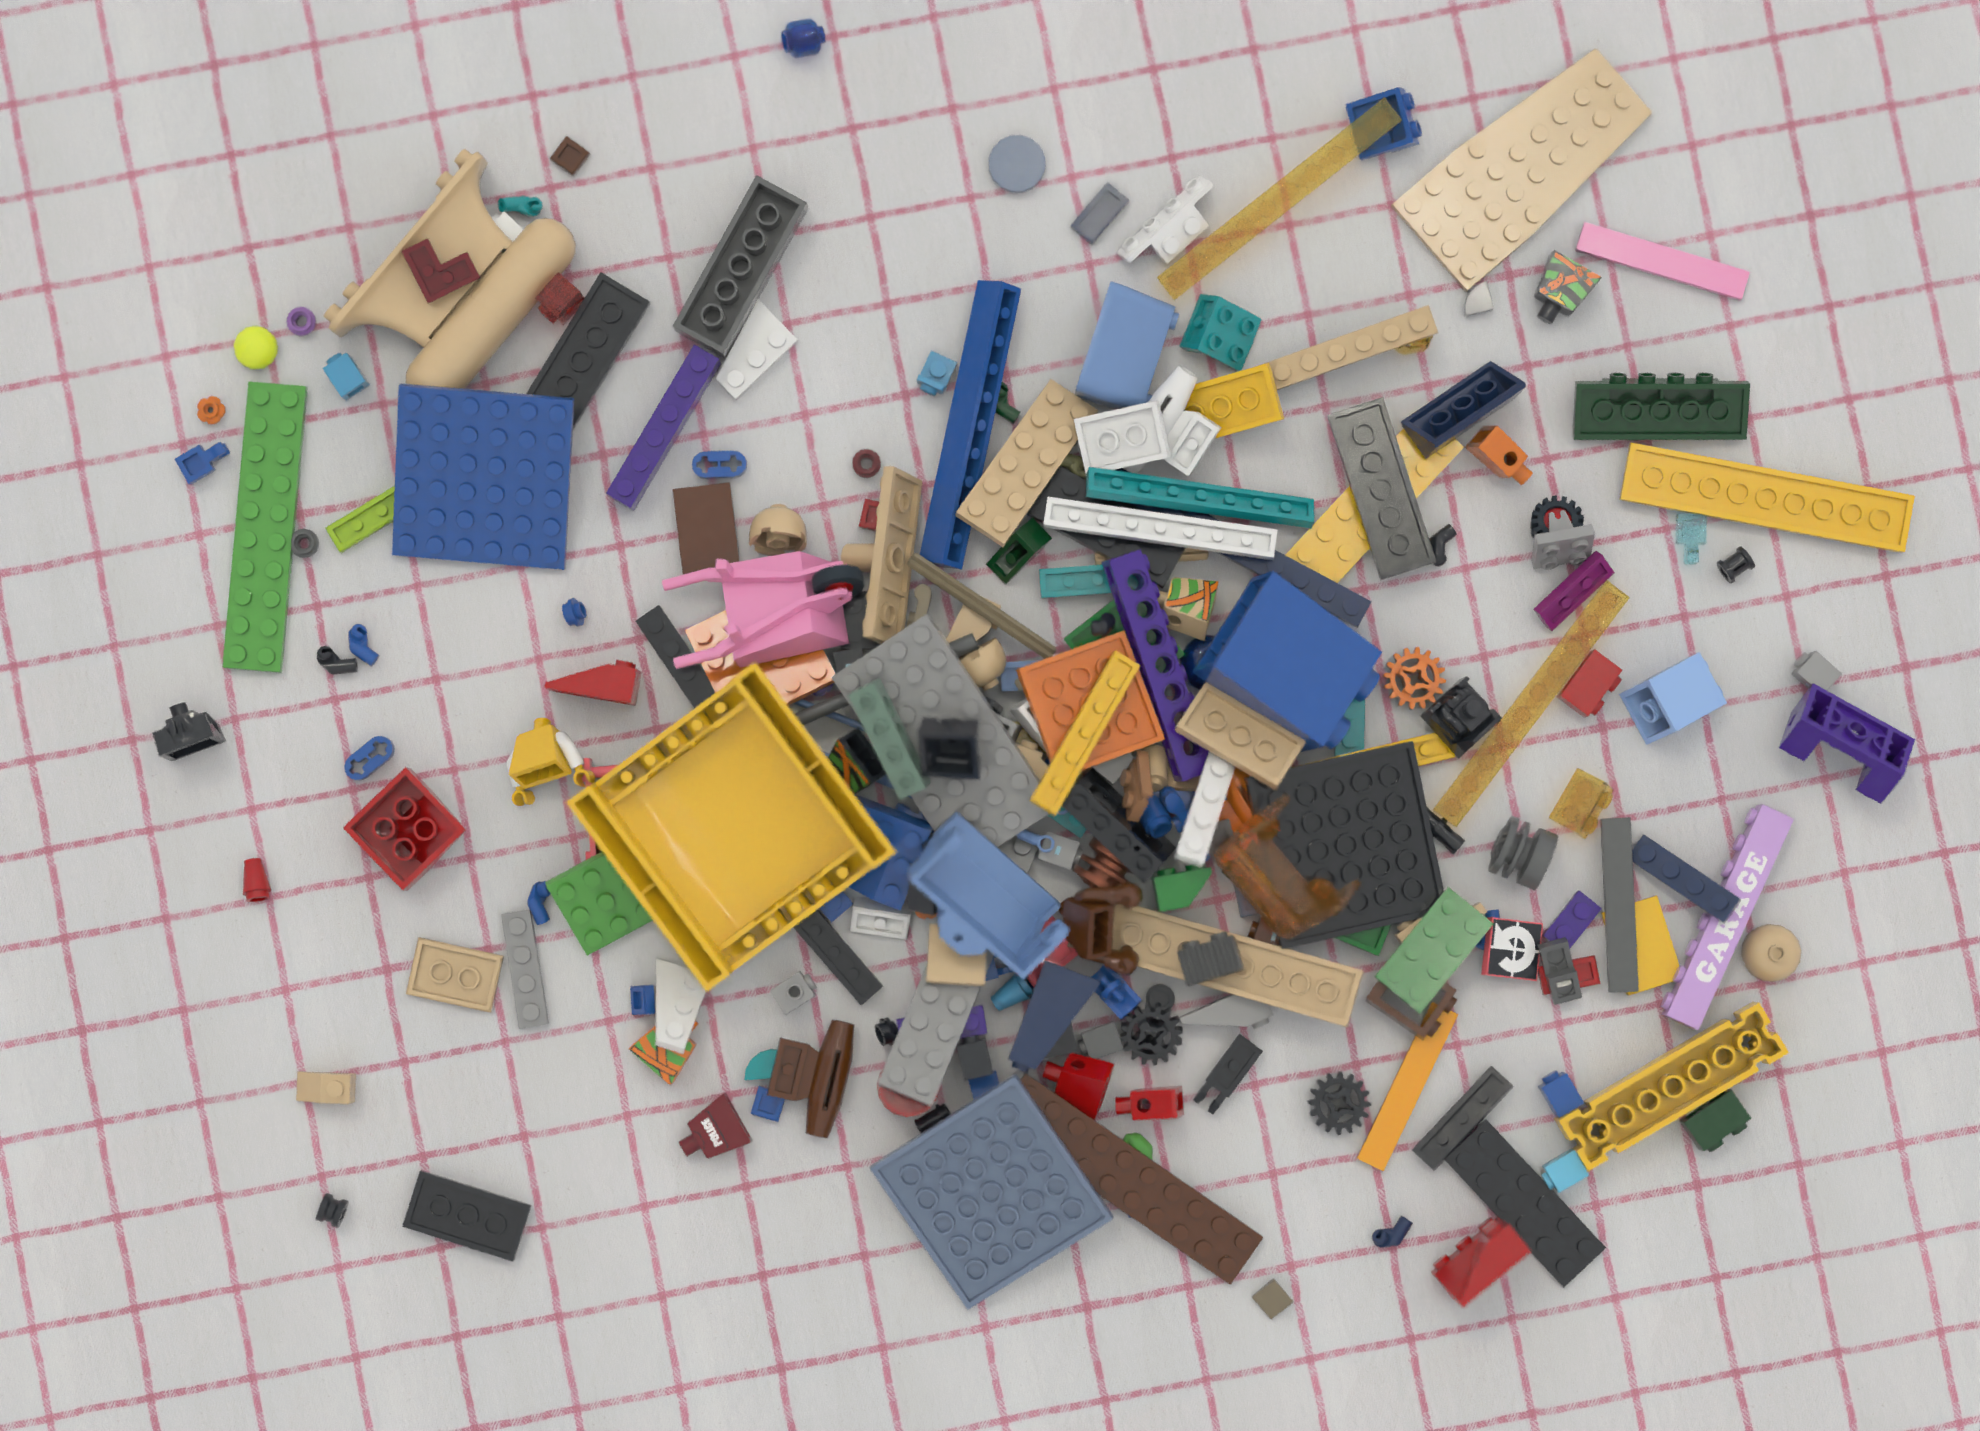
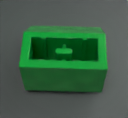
M1192 864L1185 866L1186 872L1176 873L1175 868L1157 871L1158 877L1151 878L1157 912L1189 907L1212 874V868H1205L1204 864L1202 867Z

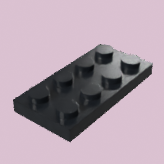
M421 1170L402 1227L513 1262L532 1205Z

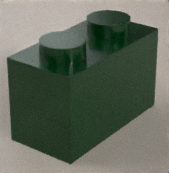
M1727 1089L1698 1107L1679 1122L1698 1150L1712 1152L1724 1143L1722 1141L1724 1137L1730 1133L1735 1136L1748 1127L1746 1122L1752 1118L1731 1089Z

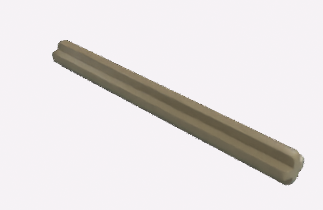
M914 553L908 560L907 565L1044 659L1052 657L1056 652L1054 645L918 553Z

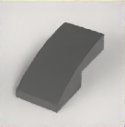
M1564 937L1538 944L1553 1004L1557 1005L1582 998L1577 971L1573 966L1567 939Z

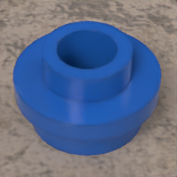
M571 598L562 605L563 616L569 626H581L584 624V618L587 617V613L582 602Z

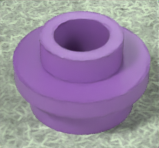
M294 308L287 316V326L295 335H308L315 328V315L308 308ZM300 317H305L307 320L306 325L303 327L297 325V320Z

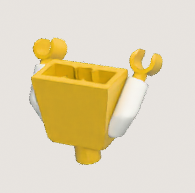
M547 718L535 719L534 730L519 734L516 737L514 750L506 762L512 787L516 788L512 795V802L517 806H524V802L526 805H532L535 801L534 793L525 789L570 775L573 768L575 770L573 780L576 785L585 787L582 781L584 774L590 783L595 782L594 773L590 770H584L582 766L584 761L576 745L565 732H560L555 726L551 725V721Z

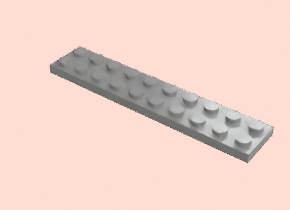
M1014 836L998 846L1003 853L1028 874L1038 849L1037 846L1018 839V836ZM987 949L985 976L994 956L989 949ZM926 965L877 1085L932 1107L981 986L926 983Z

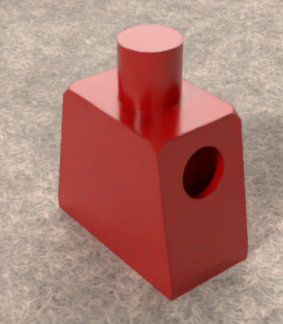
M1071 1053L1068 1055L1063 1067L1048 1061L1042 1077L1057 1083L1055 1089L1057 1095L1095 1120L1103 1104L1115 1064Z
M1182 1086L1134 1089L1130 1091V1096L1115 1098L1116 1114H1132V1120L1179 1118L1184 1115ZM1143 1099L1149 1100L1151 1105L1149 1109L1143 1107Z

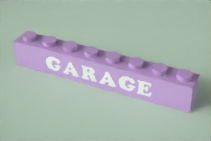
M1763 804L1756 805L1755 809L1751 808L1744 821L1745 824H1748L1743 835L1739 834L1733 844L1732 849L1735 850V854L1731 861H1726L1721 871V876L1724 878L1720 885L1739 897L1741 901L1725 924L1709 913L1701 915L1697 924V928L1700 931L1696 939H1691L1687 945L1685 955L1688 957L1684 966L1680 965L1673 977V981L1676 983L1672 992H1667L1663 998L1661 1007L1664 1010L1661 1015L1691 1029L1699 1030L1794 821L1793 818Z

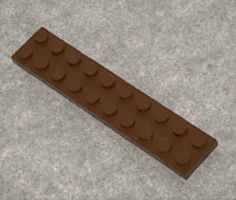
M1024 1073L1020 1081L1097 1193L1231 1285L1264 1237L1039 1081Z

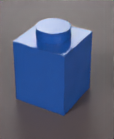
M1555 1070L1542 1078L1544 1083L1539 1085L1538 1088L1556 1117L1560 1118L1584 1104L1567 1073H1558Z

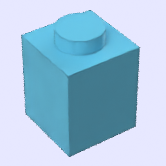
M1572 1148L1542 1165L1545 1172L1541 1176L1549 1190L1555 1188L1559 1193L1589 1176L1576 1151Z

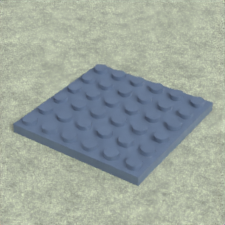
M1016 1073L870 1166V1170L968 1310L1113 1220V1214Z

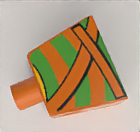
M695 1020V1023H694V1026H693L692 1031H693V1030L696 1028V1026L699 1024L696 1020ZM653 1027L631 1045L629 1050L671 1085L677 1079L697 1044L689 1037L683 1054L655 1045V1027Z

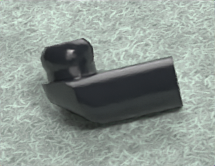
M1447 524L1429 538L1437 561L1433 564L1434 566L1445 564L1447 561L1445 544L1457 535L1450 524Z
M1104 613L1101 616V621L1094 620L1091 622V634L1093 636L1102 635V637H1106L1115 628V617L1111 613Z
M322 646L317 650V661L330 674L358 672L356 658L340 659L328 646Z

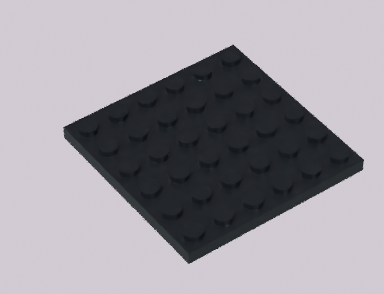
M1413 741L1290 767L1276 790L1252 776L1244 778L1277 939L1281 949L1422 918L1443 894L1444 889Z

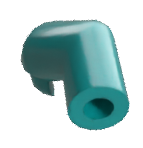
M516 196L500 198L498 200L500 212L515 211L529 217L539 215L543 207L542 201L537 197Z

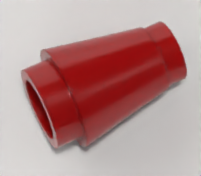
M261 858L245 860L243 895L246 896V901L259 902L269 899V892L272 889Z

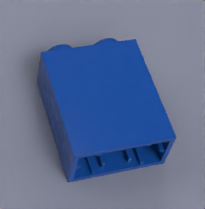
M1271 571L1251 578L1196 665L1193 673L1220 691L1304 739L1306 742L1301 752L1323 748L1324 746L1328 749H1333L1341 742L1350 728L1351 722L1343 715L1353 699L1358 702L1363 701L1377 685L1380 674L1372 668L1381 656L1382 651L1275 571Z

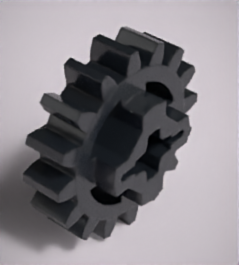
M1146 1002L1145 1009L1136 1006L1134 1008L1135 1014L1129 1013L1125 1017L1128 1022L1121 1023L1120 1029L1125 1032L1120 1034V1040L1127 1041L1124 1044V1051L1132 1050V1060L1138 1056L1142 1057L1143 1065L1146 1064L1148 1059H1152L1154 1066L1157 1065L1158 1058L1168 1062V1053L1176 1055L1177 1048L1175 1045L1182 1044V1038L1177 1036L1183 1033V1027L1176 1026L1179 1023V1016L1171 1018L1172 1008L1169 1007L1163 1011L1159 1002L1155 1008H1151L1149 1002ZM1138 1023L1140 1030L1132 1036V1029ZM1147 1030H1150L1151 1033L1157 1032L1156 1037H1153L1151 1034L1146 1035ZM1170 1031V1040L1165 1045L1163 1037L1168 1035V1032Z
M1338 1071L1336 1078L1327 1073L1326 1082L1320 1079L1316 1080L1319 1085L1318 1090L1310 1089V1092L1315 1097L1314 1099L1307 1100V1103L1314 1105L1315 1109L1311 1110L1309 1114L1310 1116L1318 1115L1319 1118L1315 1124L1319 1126L1325 1123L1324 1131L1328 1133L1332 1127L1335 1128L1337 1135H1341L1342 1128H1345L1348 1133H1352L1351 1125L1355 1124L1361 1127L1360 1117H1369V1114L1364 1111V1107L1371 1106V1103L1364 1101V1097L1370 1093L1368 1090H1360L1363 1085L1361 1080L1353 1083L1354 1075L1349 1074L1344 1079L1341 1071ZM1341 1084L1339 1089L1329 1093L1325 1091L1331 1085ZM1352 1089L1357 1094L1358 1106L1352 1103L1350 1097ZM1343 1095V1101L1351 1109L1339 1107L1336 1111V1105L1328 1100L1327 1097L1339 1099ZM1320 1100L1325 1102L1328 1107L1327 1117L1321 1111ZM1348 1113L1354 1115L1345 1122H1337L1340 1116Z

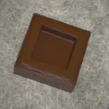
M566 136L550 157V160L574 177L590 156V152Z

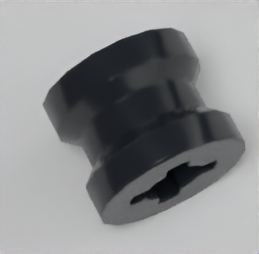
M326 1193L319 1206L316 1220L331 1222L333 1227L339 1228L347 1211L349 1201L345 1199L336 1200L332 1194Z

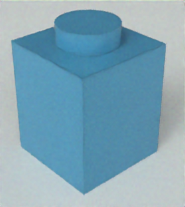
M338 353L332 356L326 362L328 365L322 368L340 396L346 401L370 385L348 353L343 355Z

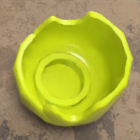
M261 326L244 328L237 334L233 343L236 359L243 366L252 370L266 368L274 362L278 353L276 338L270 331Z

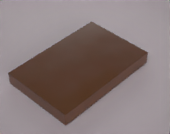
M730 482L673 489L682 573L687 574L706 568H716L717 559H724L729 563L739 562Z

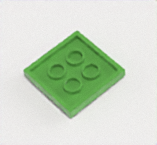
M603 851L545 882L547 889L587 956L653 921Z

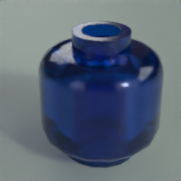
M812 18L791 21L787 23L785 30L781 32L783 49L794 58L818 54L821 50V44L825 43L826 40L823 27L818 26Z

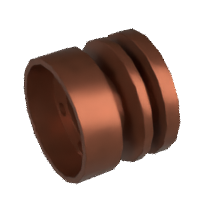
M1093 836L1088 845L1097 853V856L1092 858L1082 854L1080 858L1088 863L1090 867L1086 870L1076 864L1072 871L1077 873L1082 881L1091 888H1110V886L1129 883L1124 876L1127 872L1133 873Z

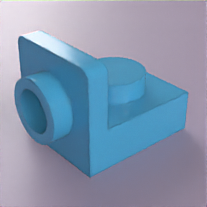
M931 351L921 373L916 379L917 383L921 385L920 390L932 396H935L936 393L943 395L957 366V362Z

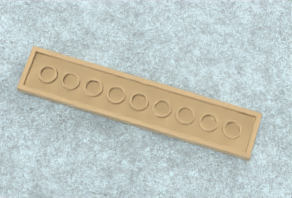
M1114 904L1112 949L1119 950L1124 945H1129L1139 956L1137 967L1185 980L1177 951L1183 950L1182 944L1194 940H1199V943L1203 944L1211 941V935L1225 932L1140 906L1128 909L1124 908L1123 905ZM1227 932L1228 936L1234 935L1245 970L1199 983L1202 986L1348 1028L1364 971L1290 949H1281V947ZM1068 942V947L1074 948V947Z

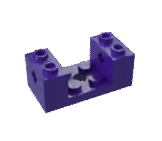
M1813 683L1792 710L1779 748L1805 762L1821 740L1831 747L1853 757L1858 762L1864 763L1856 791L1882 804L1904 776L1915 739Z

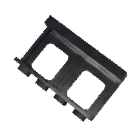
M1092 768L1068 793L1061 806L1137 878L1145 883L1164 864L1176 847L1165 836L1154 838L1147 834L1139 821H1128L1126 808L1122 805L1123 796Z

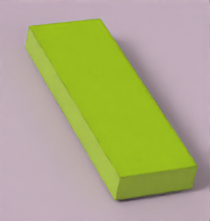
M395 486L325 527L340 553H343L393 522Z

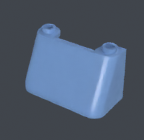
M1111 281L1078 380L1075 395L1081 399L1112 409H1121L1149 402L1153 395L1148 394L1168 329H1175L1179 313L1174 312L1175 306Z

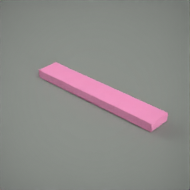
M1587 222L1583 223L1575 250L1736 300L1742 299L1750 274L1749 271Z

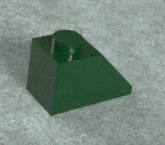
M1032 517L1010 537L1005 546L1001 547L986 565L1006 585L1047 545L1052 537Z

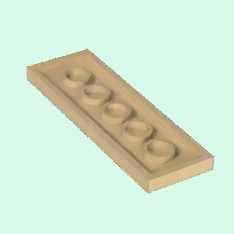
M1050 379L956 511L955 516L1001 547H1004L1078 442L1074 419L1097 414L1099 410Z

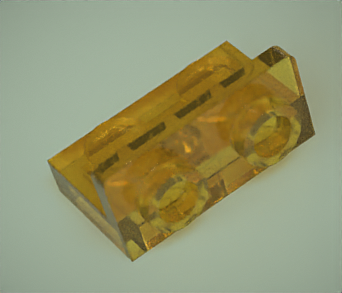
M1577 768L1549 818L1575 832L1579 837L1586 839L1588 834H1592L1598 825L1597 818L1601 811L1610 805L1613 798V789L1606 782Z

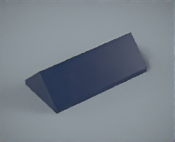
M1490 361L1402 420L1401 425L1425 459H1427L1515 399L1526 388V384L1521 379Z

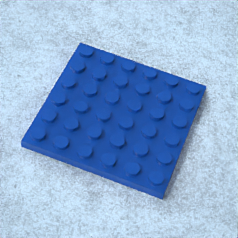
M401 383L398 389L392 555L564 570L566 567L574 398Z

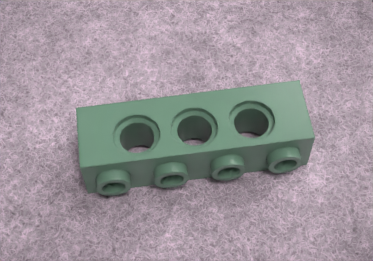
M881 679L873 680L849 693L848 697L899 800L925 789L931 783L929 777L921 775L920 758Z

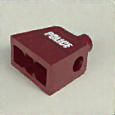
M724 1093L687 1123L692 1134L680 1140L679 1144L687 1157L702 1149L708 1159L747 1145L753 1139L729 1097Z

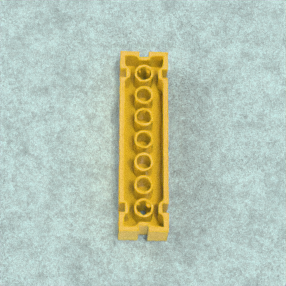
M1752 1001L1733 1013L1736 1018L1733 1022L1726 1019L1718 1021L1584 1100L1587 1108L1582 1111L1575 1108L1560 1118L1555 1117L1554 1120L1565 1139L1570 1141L1574 1139L1577 1146L1572 1149L1576 1151L1586 1170L1590 1171L1607 1161L1608 1157L1605 1153L1612 1149L1616 1153L1624 1151L1758 1072L1759 1069L1756 1066L1758 1062L1761 1061L1764 1064L1770 1065L1787 1055L1789 1051L1777 1032H1768L1765 1027L1771 1021L1760 1002ZM1743 1036L1751 1038L1748 1041V1048L1741 1046ZM1593 1124L1598 1126L1601 1124L1602 1128L1598 1130L1600 1134L1598 1137L1590 1134L1593 1130Z

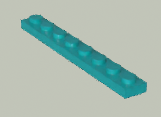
M1089 467L1086 473V497L1312 529L1314 524V499L1094 467Z

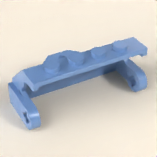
M957 811L935 831L921 856L908 868L909 881L937 904L939 937L960 955H982L989 949L1024 979L1068 935L1069 927L1061 919L1053 921L1042 931L1044 923L1061 907L1060 902Z

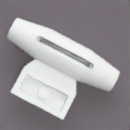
M1179 365L1154 392L1149 402L1159 400L1171 457L1165 458V461L1189 477L1222 427L1199 412L1185 410L1198 377L1187 368ZM1146 463L1123 468L1130 473L1137 474Z

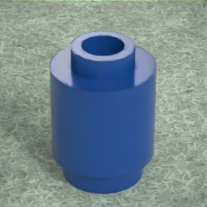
M1158 796L1148 797V805L1139 822L1147 834L1154 838H1160L1171 830V817Z

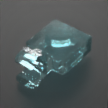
M1676 515V544H1684V564L1696 565V562H1699L1698 545L1706 544V515Z

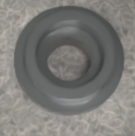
M299 529L292 534L291 550L295 555L307 558L317 552L319 539L313 531ZM304 538H307L310 542L309 547L306 549L300 547V542Z

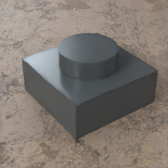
M1228 818L1217 822L1208 849L1210 856L1238 847Z

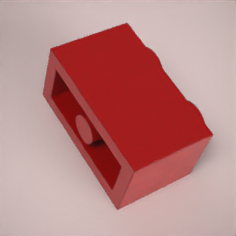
M1594 649L1589 652L1557 695V698L1584 718L1590 714L1595 716L1605 703L1601 700L1607 691L1612 693L1622 679L1619 675L1622 669Z

